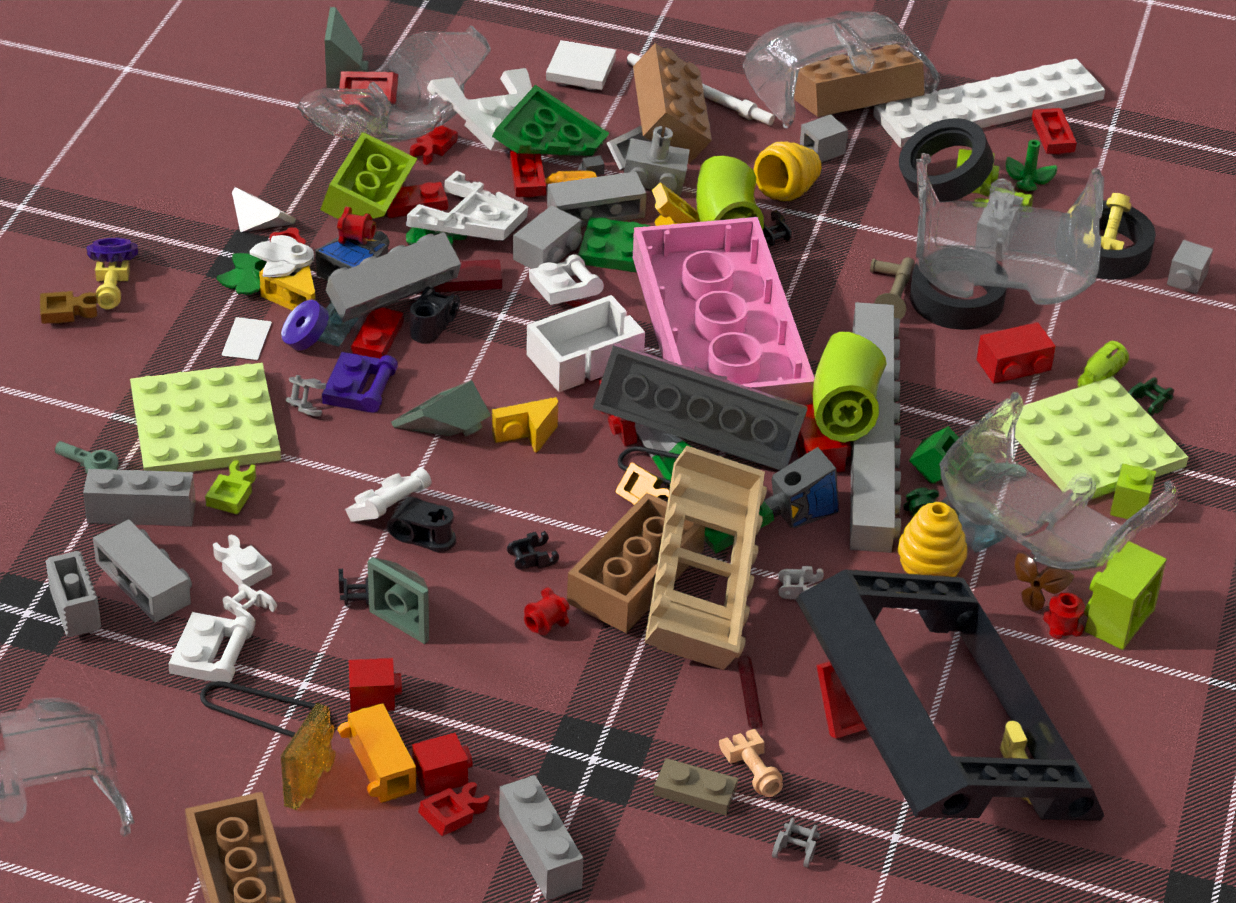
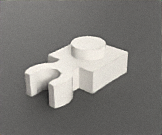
M231 534L228 536L229 548H223L217 542L213 544L214 557L222 562L223 571L238 586L245 584L250 587L272 575V564L251 545L242 550L240 548V540L235 535Z

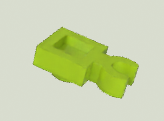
M234 460L229 466L230 475L219 474L207 492L205 500L208 507L239 514L252 493V483L256 479V466L251 464L247 471L241 472L239 461Z

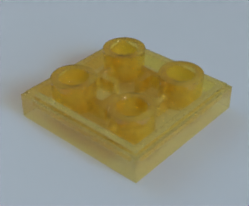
M320 703L315 704L281 754L285 807L297 810L305 798L310 799L317 789L318 779L323 771L328 772L334 764L336 751L332 749L331 745L334 725L330 724V710L328 706Z

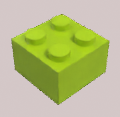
M1130 541L1125 544L1120 552L1114 551L1103 573L1098 571L1091 581L1089 590L1093 592V595L1084 611V615L1088 617L1085 632L1123 650L1155 610L1167 559Z

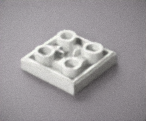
M561 40L546 71V80L562 86L574 85L584 87L587 90H602L616 59V49Z

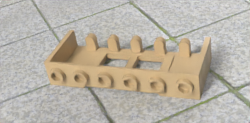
M686 446L676 459L673 466L644 643L656 646L659 650L722 670L735 657L739 658L745 646V637L741 636L742 628L746 624L750 612V607L746 605V600L754 583V576L750 575L751 566L754 564L758 554V545H755V537L761 528L763 517L759 515V509L767 492V487L763 486L765 471L690 446ZM684 520L733 535L734 541L730 564L680 548ZM678 562L727 577L728 582L724 606L673 590Z

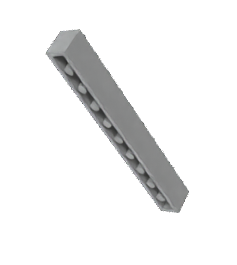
M855 302L852 333L861 335L878 346L886 357L887 365L877 390L879 404L877 422L867 435L851 441L850 550L891 553L893 539L900 538L901 518H895V515L900 514L901 495L895 494V491L899 492L901 481V471H895V468L900 466L901 449L895 448V445L899 446L900 426L894 425V423H899L900 403H894V401H899L900 382L894 381V379H899L900 360H894V358H899L900 339H894V337L899 336L900 318H894V305Z

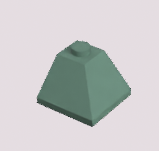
M330 7L324 40L327 89H339L341 71L369 72V61H364L362 46L337 8Z
M471 380L438 393L391 421L394 428L445 436H452L463 432L466 437L481 429L483 426L480 422L491 416Z
M374 557L369 559V612L426 644L429 641V596L424 578L420 577L415 571L408 570L396 562Z

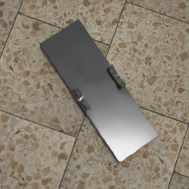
M616 343L613 345L593 405L595 410L778 470L788 466L807 412V406L729 381L727 376L715 375L696 366L692 369Z

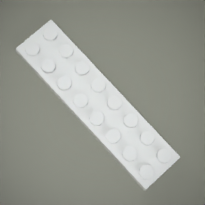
M1070 59L949 89H941L922 96L874 106L873 116L897 145L902 148L916 132L937 121L960 118L970 120L981 128H986L1031 117L1035 109H1065L1104 99L1105 89L1077 59Z

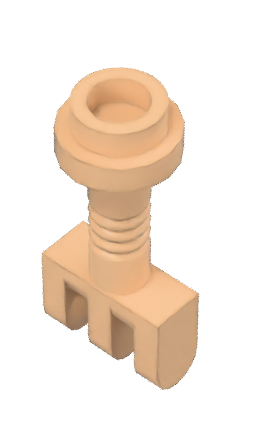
M755 729L746 732L747 740L741 733L733 735L734 745L729 738L720 739V749L729 763L732 764L744 760L754 774L752 785L758 794L772 797L781 791L783 786L781 773L775 767H766L758 756L764 753V741Z

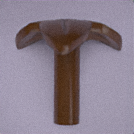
M1020 552L1016 556L1015 572L1018 580L1030 583L1031 585L1021 592L1022 601L1032 612L1039 611L1045 604L1046 600L1041 590L1042 588L1051 594H1057L1065 590L1074 579V574L1063 570L1062 564L1057 561L1052 562L1038 573L1037 563L1029 555Z

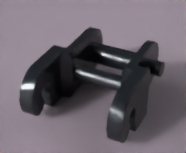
M777 210L772 211L771 220H776V225L767 227L764 224L763 228L765 240L770 246L775 244L776 239L784 237V239L790 240L792 237V230L786 225L783 215ZM777 229L778 232L773 234L772 231Z
M546 531L541 533L542 537L540 539L536 532L527 534V538L515 540L508 544L507 552L510 555H515L517 558L514 562L517 569L522 570L534 566L541 569L558 562L560 557L557 551H553L550 558L547 551L535 552L533 549L547 543L549 536Z
M343 568L338 569L339 593H344V595H340V600H344L345 606H348V601L366 600V604L369 605L368 577L365 579V584H347V579L343 578ZM366 589V593L348 594V590Z

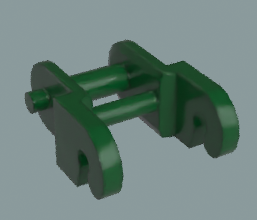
M1155 377L1148 380L1145 384L1139 382L1128 392L1135 400L1138 398L1142 399L1146 395L1155 400L1148 409L1150 416L1162 411L1164 404L1174 397V389L1171 387L1167 390L1157 384L1158 379ZM1154 390L1160 395L1156 396L1151 392Z

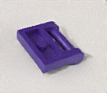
M341 352L326 384V389L323 390L322 404L365 412H377L382 404L381 395L390 376L395 374L398 368V361L389 355L382 356L379 359ZM370 374H376L370 390L362 394Z

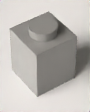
M831 114L802 124L800 145L814 150L821 162L845 154L848 129Z
M1183 240L1172 259L1167 285L1197 294L1208 274L1213 249Z

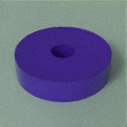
M307 300L299 304L285 320L281 333L282 340L297 351L305 350L312 346L320 338L327 326L329 318L327 309L315 300Z

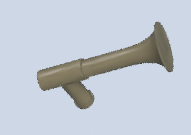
M906 257L902 260L901 264L872 259L870 272L895 275V281L890 293L879 295L875 299L874 304L894 305V318H900L901 320L906 313V304L901 295L906 284L909 282L915 261L912 258Z

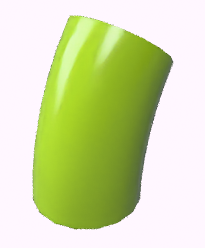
M713 156L704 161L698 176L696 194L697 213L700 222L758 217L763 231L764 217L754 198L757 177L753 169L745 162L729 156Z
M837 332L833 334L816 370L813 384L814 416L822 434L831 440L840 442L857 440L869 433L875 426L879 416L877 390L887 365L886 357L878 346L861 335L851 332Z

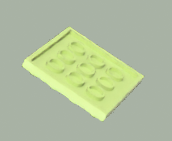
M263 363L130 379L144 471L194 472L229 467L234 460L239 461V466L281 460V450Z
M1114 377L1003 412L1002 423L1074 505L1114 492L1122 463L1156 471L1155 477L1187 466L1188 456Z

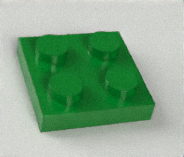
M590 217L578 255L587 266L637 272L633 260L634 228L648 227L650 225Z

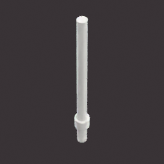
M630 53L627 57V64L634 66L641 57ZM702 84L705 98L737 111L739 116L748 120L753 118L769 126L773 124L775 115L758 108L756 103L747 99L741 101Z

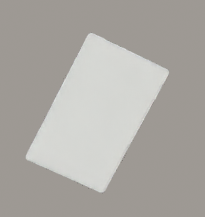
M236 317L222 356L258 360L272 322Z

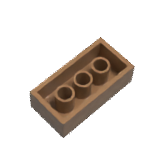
M654 43L633 66L643 137L652 141L654 128L663 126L661 137H664L666 127L671 129L673 136L670 146L689 149L688 164H690L712 141L701 72L693 63H686L678 58L671 49H664Z
M886 44L883 46V49L878 50L861 49L856 54L849 56L843 54L832 55L829 60L824 61L807 60L803 62V65L793 67L794 99L817 117L925 95L923 61L898 44Z
M646 493L568 572L567 602L569 605L625 633L636 624L651 606L668 502ZM684 520L680 548L701 554L704 550L705 526ZM678 562L675 581L690 565Z
M262 792L185 809L188 841L206 903H296Z

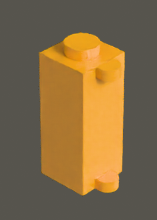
M384 704L349 713L348 722L342 723L338 727V732L341 738H349L370 781V784L367 786L369 795L371 797H378L380 803L416 792V766Z

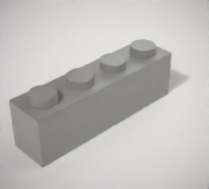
M445 232L435 236L427 234L412 245H399L381 257L371 256L350 269L347 267L337 269L328 278L326 292L342 323L422 292L427 286L435 287L457 278L461 262Z

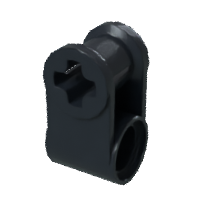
M427 286L422 295L410 308L411 338L419 343H431L438 339L447 325L455 319L460 306V297L455 294L448 296L436 292L433 287Z
M407 497L387 522L388 532L400 542L418 545L434 552H445L456 544V535L451 529V524L454 521L453 511L446 506L422 501L416 497Z

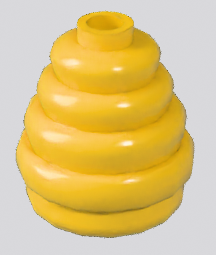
M785 141L775 142L761 151L755 160L753 170L757 177L756 184L765 196L773 200L793 201L809 190L820 176L822 166L821 160L814 150L797 143Z
M933 502L922 506L905 527L904 533L899 538L898 554L902 567L907 574L956 577L967 559L966 535L962 530V525L956 511L945 503Z

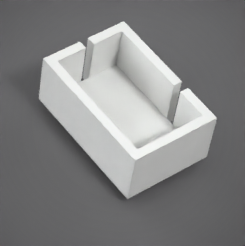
M610 295L528 324L526 355L558 392H562L584 384L586 377L590 381L603 377L614 343L644 352L645 331L630 315L626 316L627 311Z

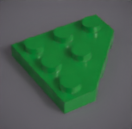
M534 85L497 126L492 137L516 153L593 156L606 141L609 132L537 85Z

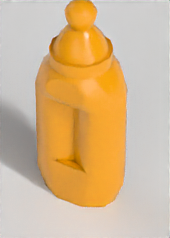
M588 170L558 171L547 177L545 182L548 185L597 176L595 172Z

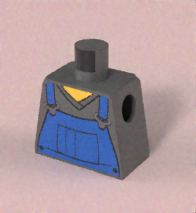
M377 231L372 240L369 239L365 245L352 239H347L345 244H339V237L333 239L315 251L317 276L328 280L329 276L337 269L343 267L350 269L359 265L368 257L376 256L378 258L388 254V246L390 244L388 236L382 231Z
M818 447L772 476L773 496L765 499L764 502L773 511L774 518L781 515L791 528H798L840 512L836 468Z

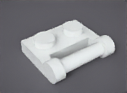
M576 254L568 256L565 262L543 263L538 268L529 269L530 282L550 305L595 296L602 292L604 287L603 281L597 275L591 274L585 267L584 260ZM576 275L582 282L576 283L570 276Z
M423 468L417 469L410 476L401 477L399 473L394 474L381 481L383 487L375 492L371 489L357 495L354 498L356 503L345 510L351 522L376 519L385 514L386 508L413 492L422 491L431 486V477Z
M192 612L168 663L169 674L211 682L223 681L230 683L235 674L234 665L245 640L252 636L255 628L254 623L246 617H237L235 620ZM224 636L231 637L221 660L213 664Z

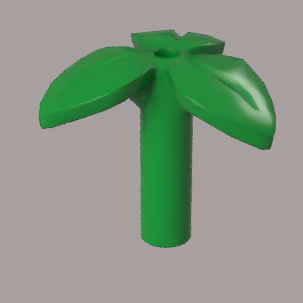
M1030 140L1028 142L1025 166L1011 157L1006 158V171L1012 179L1021 180L1015 185L1021 190L1035 191L1037 190L1035 183L1045 185L1057 173L1058 167L1056 165L1036 170L1040 150V142L1038 140Z

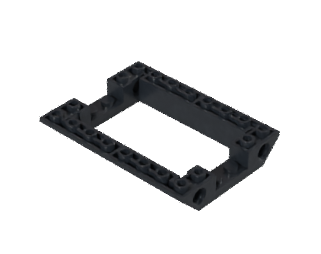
M844 569L798 595L796 598L798 605L915 817L980 818L993 797L1029 798L1041 820L1101 821L1105 815L1092 786L964 578ZM883 607L917 609L930 632H960V636L968 647L969 652L974 657L1011 721H1016L1021 725L1027 738L1026 746L1034 759L951 756L875 623Z

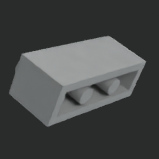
M637 172L548 184L547 208L552 205L581 219V227L587 226L590 217L607 218L617 221L645 218L646 191Z
M88 469L83 491L87 523L120 524L129 519L134 525L192 526L196 505L193 472Z
M128 519L93 537L96 563L154 623L191 604L190 588L192 587V582L188 573L182 568L179 569L171 561L164 549H158L151 542L148 533L144 529L139 530Z
M533 775L500 786L499 817L546 901L581 889L583 857L537 777Z

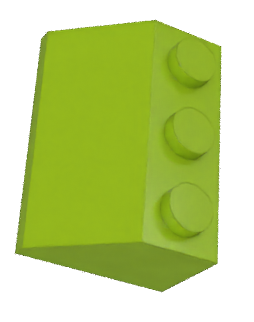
M362 132L331 181L320 210L337 219L342 216L346 206L352 208V214L364 216L368 213L372 219L383 217L411 172L417 158Z

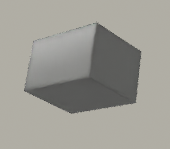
M601 156L582 158L583 171H593L596 175L604 174L605 164Z

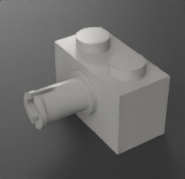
M663 126L654 128L652 142L631 138L624 173L637 172L644 188L653 189L661 182L675 194L681 195L690 150L670 146L673 132L666 127L664 137H661Z

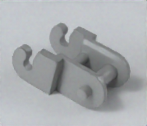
M300 375L290 377L289 381L293 383L291 397H287L286 402L291 403V406H299L298 411L312 416H321L322 410H316L317 408L313 407L312 403L308 402L307 399L309 387L326 389V383H321L320 380L315 378L302 379ZM300 386L304 387L303 399L298 398Z
M791 818L789 824L785 823L784 825L786 832H779L772 857L777 859L781 849L786 848L788 842L806 847L803 867L809 868L815 854L816 841L814 840L820 837V833L817 832L818 825H814L812 829L795 825V819ZM792 832L807 836V842L792 838Z

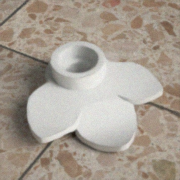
M284 235L272 236L271 242L258 243L250 250V255L267 262L263 269V277L287 276L293 271L299 272L305 266L309 265L310 267L314 260L312 248L298 243L292 237Z

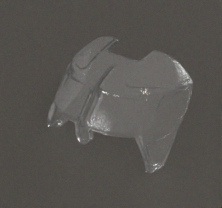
M862 10L844 11L835 16L801 23L791 22L771 29L762 34L753 43L742 63L751 87L778 119L783 120V127L789 128L795 118L794 93L799 69L829 57L848 53L853 69L860 74H866L875 65L871 48L898 44L923 61L924 94H932L940 82V75L932 62L923 52H920L895 20L878 12Z
M472 25L467 28V32H420L404 39L395 50V53L375 71L394 72L399 75L396 104H391L383 90L375 82L369 84L368 89L323 88L315 90L303 96L297 108L310 123L333 136L345 140L357 141L361 133L364 132L385 143L410 141L433 131V129L443 125L457 114L456 111L452 112L454 105L449 100L442 99L438 94L433 96L428 91L427 87L430 81L453 77L464 94V84L490 53L491 48L487 39Z
M921 154V159H916L918 203H920L916 258L919 270L934 286L950 295L961 298L973 296V287L978 285L1024 289L1029 291L1031 299L1035 304L1047 305L1067 301L1096 282L1101 249L1099 218L1102 216L1104 177L1099 169H1092L1085 189L1068 212L1064 213L1043 208L1013 205L1014 186L1006 179H997L992 183L989 203L969 201L939 202L927 175V165L931 162L930 155ZM997 244H1002V273H997L996 268Z
M1013 392L1010 399L1006 398L984 415L982 420L970 427L949 448L939 464L945 492L957 511L973 524L990 525L1032 551L1031 554L1034 556V561L1053 569L1082 571L1096 570L1098 567H1103L1117 552L1121 551L1128 541H1133L1141 530L1157 523L1179 503L1177 498L1178 490L1172 481H1166L1164 483L1166 489L1163 493L1121 525L1086 506L1096 490L1095 480L1089 474H1076L1062 492L1013 460L1015 429L1023 410L1022 397L1018 392ZM1047 522L1049 523V525L1044 531L1037 533L1033 536L1025 537L1038 531Z
M64 698L32 699L33 703H30L28 708L0 713V724L5 750L0 751V819L6 823H16L24 818L27 813L24 787L90 776L117 808L122 826L119 831L120 835L126 837L131 833L130 825L135 824L123 785L118 780L116 771L118 766L109 726H106L105 720L102 719L100 714L78 702Z

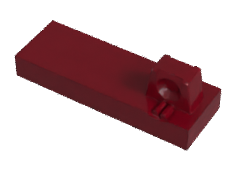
M500 259L460 261L461 267L457 278L433 287L436 292L502 289L503 279Z

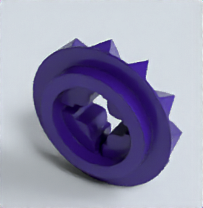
M103 238L87 246V255L94 261L122 262L123 260H131L138 255V245L125 238Z

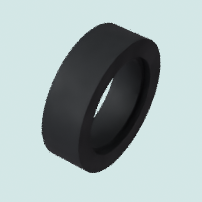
M960 118L937 121L922 128L906 142L899 156V168L910 192L916 198L929 203L951 202L972 193L988 178L994 163L992 150L981 127L970 120ZM953 146L972 148L970 157L951 172L936 176L920 173L923 164L932 155L945 148Z
M1106 200L1084 202L1066 213L1061 229L1059 251L1066 263L1075 270L1095 278L1117 280L1135 276L1144 271L1149 265L1156 232L1150 219L1139 210L1131 207L1129 212H1123L1118 233L1126 236L1135 244L1130 248L1122 250L1098 248L1087 243L1079 236V234L1090 230H1106L1111 208L1106 206Z
M965 248L938 249L927 253L916 262L912 275L910 301L919 315L938 326L958 330L980 328L992 323L1001 315L1007 290V275L998 262L978 251ZM948 277L963 278L981 285L987 291V294L975 299H954L938 293L930 286V283Z

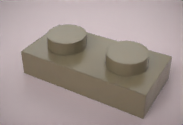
M666 758L654 785V796L727 815L737 790L738 778Z

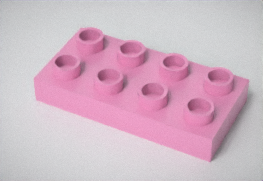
M758 217L634 228L633 260L663 359L692 369L696 366L715 375L727 376L729 381L802 405L813 404L814 375Z

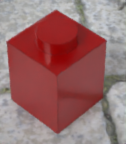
M393 658L349 660L350 712H356L360 709L382 703L387 711L395 710V695H402L401 673H394Z
M456 733L412 744V760L416 766V778L425 797L442 792L448 788L461 787L468 783V768L473 767L472 756L468 746L461 745Z

